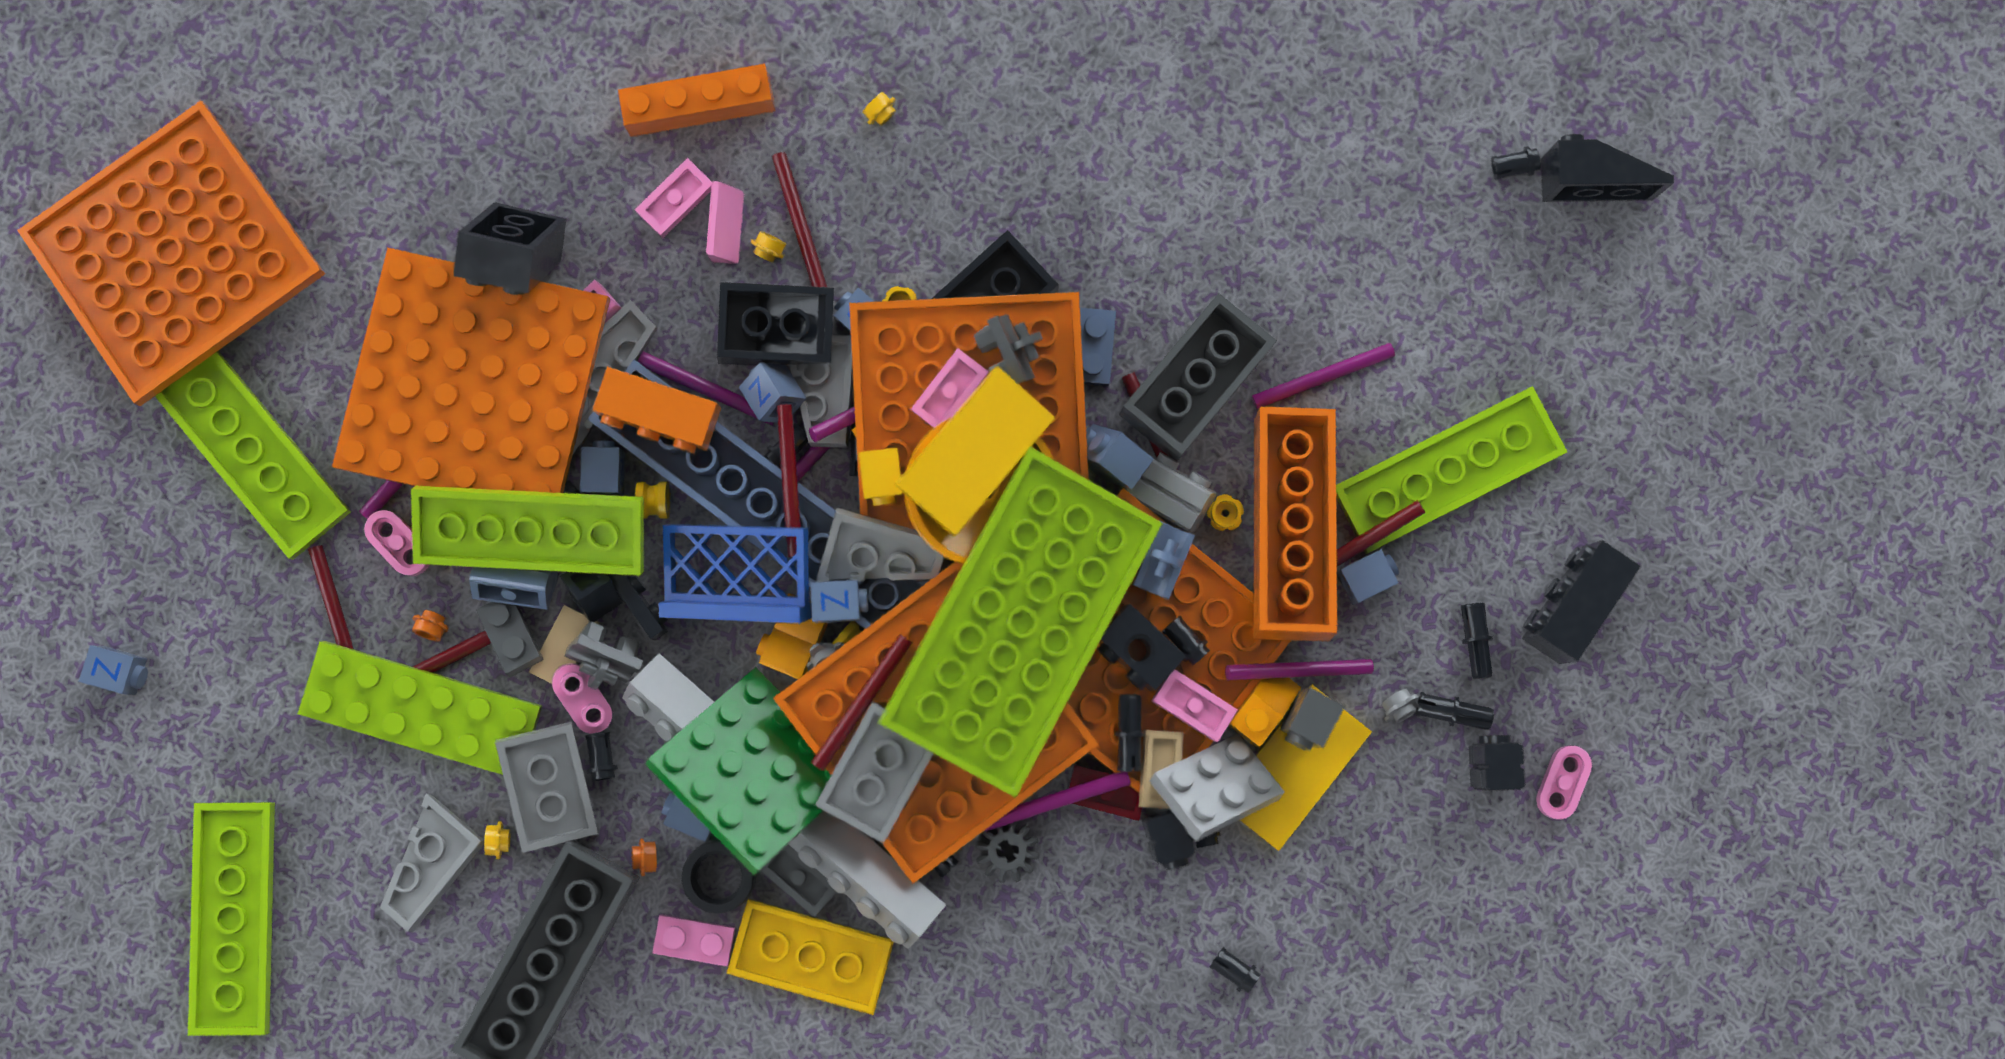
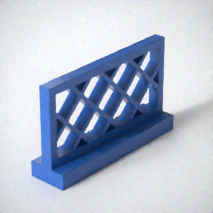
M663 525L665 601L659 602V618L802 623L812 619V603L809 602L808 528ZM675 533H685L695 544L685 557L675 548ZM697 534L705 535L700 539V537ZM714 534H719L730 545L719 558L706 545ZM732 535H740L736 540L732 537ZM749 535H755L765 546L755 559L741 546L742 542ZM767 536H775V537L770 541ZM784 536H796L797 553L790 560L776 547ZM699 550L713 564L703 576L689 563ZM734 551L748 565L737 578L723 564ZM769 552L783 566L773 579L758 565ZM682 569L696 582L688 592H676V575ZM717 569L731 584L723 593H716L706 582ZM752 571L766 585L758 595H752L741 583ZM787 572L797 581V596H787L777 586V583ZM701 588L705 593L696 592ZM735 589L739 592V594H731V593H732ZM770 590L774 593V595H766V594H767Z

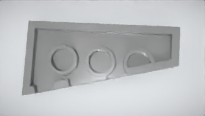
M631 300L604 324L572 457H575L595 426L588 418L593 413L592 409L607 366L624 372L634 359L638 360L657 331V327Z

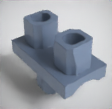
M1162 522L1163 524L1144 557L1132 585L1168 600L1195 535Z

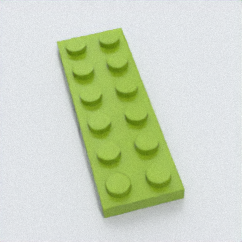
M219 351L155 396L288 559L294 560L352 512Z
M1531 386L1337 484L1336 498L1356 537L1416 500H1419L1426 513L1364 550L1365 554H1368L1552 461L1568 451L1534 387Z
M414 486L411 489L413 564L639 576L644 572V497Z
M323 640L319 641L298 715L503 775L495 740L535 731L542 705Z
M275 802L194 803L188 1036L267 1035L270 1033Z

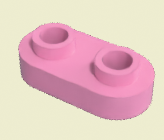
M381 510L369 516L364 527L365 536L397 572L407 576H417L426 571L429 567L428 564H409L406 560L407 554L413 551L412 529L399 515L387 510ZM390 523L393 528L392 534L384 537L381 529L385 524Z
M569 663L560 666L553 674L552 688L579 729L589 734L605 730L611 722L612 709L598 688L594 690L587 686L590 675L580 672V665ZM569 677H576L579 680V686L575 690H567L565 688V681ZM596 708L600 711L599 719L593 722L586 719L587 711Z
M1563 746L1552 755L1536 797L1537 806L1546 817L1565 819L1575 812L1592 769L1591 758L1584 749L1578 746ZM1569 757L1575 762V768L1571 772H1567L1563 766L1565 759ZM1553 793H1558L1561 796V804L1557 807H1553L1550 804V796Z

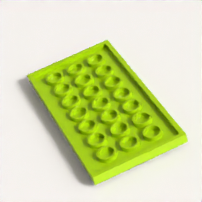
M1029 447L1019 461L878 723L1016 798L1163 523L1034 448Z

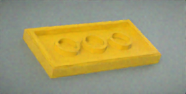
M995 366L895 483V486L952 536H956L1055 417L1000 367Z
M1313 684L1309 686V688H1312V689H1314V690L1320 692L1321 694L1325 695L1322 691H1320L1318 688H1316ZM1344 709L1323 748L1312 747L1310 751L1307 749L1302 750L1285 741L1287 733L1279 730L1283 723L1282 721L1256 754L1257 758L1285 792L1278 801L1240 819V821L1277 851H1280L1372 733L1371 730Z
M747 899L726 974L874 1015L894 942L884 936L753 899Z

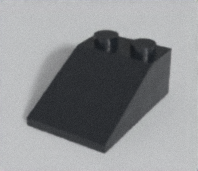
M1581 134L1562 136L1561 140H1558L1541 158L1542 202L1653 201L1674 183V175L1597 139H1584V135Z
M720 282L717 343L718 364L756 366L760 362L781 365L831 364L834 288Z

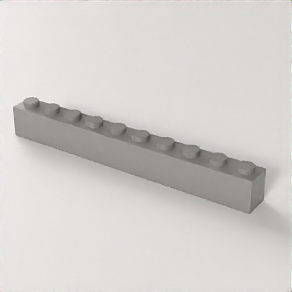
M660 653L629 682L622 696L628 708L635 715L643 716L654 726L657 734L666 741H669L714 703L709 696ZM826 811L822 812L789 843L798 852L799 858L804 864L811 868H816L827 878L829 885L835 891L847 895L856 903L857 909L862 915L869 919H874L885 929L887 936L893 942L904 945L907 949L920 938L946 906L943 901L919 880L912 884L897 862L864 832Z

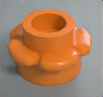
M424 610L422 616L414 615L412 618L415 621L412 632L431 641L440 642L444 632L447 633L449 627L444 624L445 617L433 611Z
M644 838L639 840V846H632L631 850L632 869H639L642 877L645 876V873L656 872L657 869L655 841L644 842Z

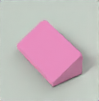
M713 181L711 185L706 254L712 262L736 264L739 261L744 193L737 188L718 181Z

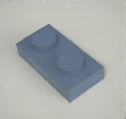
M1080 308L1084 384L1110 385L1116 311Z

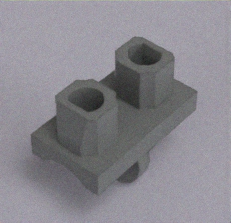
M1008 314L998 315L987 320L989 325L974 334L976 343L982 353L999 347L1004 361L989 367V372L995 366H998L1017 384L1035 378L1029 362L1039 358L1034 344L1043 340L1041 332L1030 335L1024 322L1013 327Z
M589 622L568 645L564 656L581 663L579 671L590 675L587 686L594 690L600 686L602 681L613 686L617 679L627 683L632 674L640 670L643 660L637 658L639 642L620 636L613 648L603 643L607 630L597 623Z

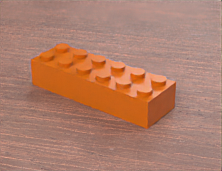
M1260 406L1254 418L1253 639L1330 642L1337 633L1336 409Z

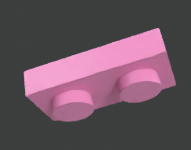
M687 158L635 211L652 229L664 238L711 192L713 182Z
M957 349L911 408V411L934 428L958 411L984 379L988 371L960 349Z
M1174 670L1165 679L1151 702L1214 742L1220 740L1238 710L1177 670Z
M661 914L658 919L652 954L729 966L736 927Z

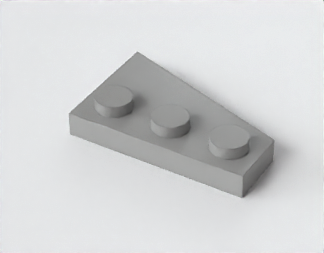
M832 335L831 364H796L789 366L792 376L807 398L801 404L800 410L811 447L848 448L850 426L818 442H814L809 434V428L852 408L854 384L851 336Z
M837 508L816 582H829V580L838 579L865 581V579L889 578L890 580L932 579L939 574L944 557L928 546L914 529Z
M427 793L421 805L423 810L417 825L412 827L408 840L410 842L402 862L397 864L380 906L385 913L407 932H414L484 845V839L434 796Z

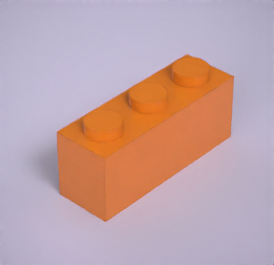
M607 366L592 410L599 416H602L600 421L602 424L620 430L626 424L638 428V436L656 442L662 436L674 440L673 447L695 454L696 448L707 451L722 408L717 402Z

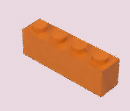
M766 64L618 89L623 124L630 137L776 111Z

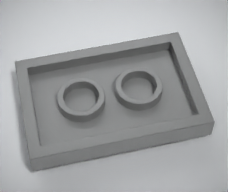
M872 702L815 806L884 843L934 753L879 724L878 721L885 708Z
M572 722L495 740L522 853L598 834Z
M1239 734L1155 772L1150 780V783L1195 841L1278 801L1285 792Z

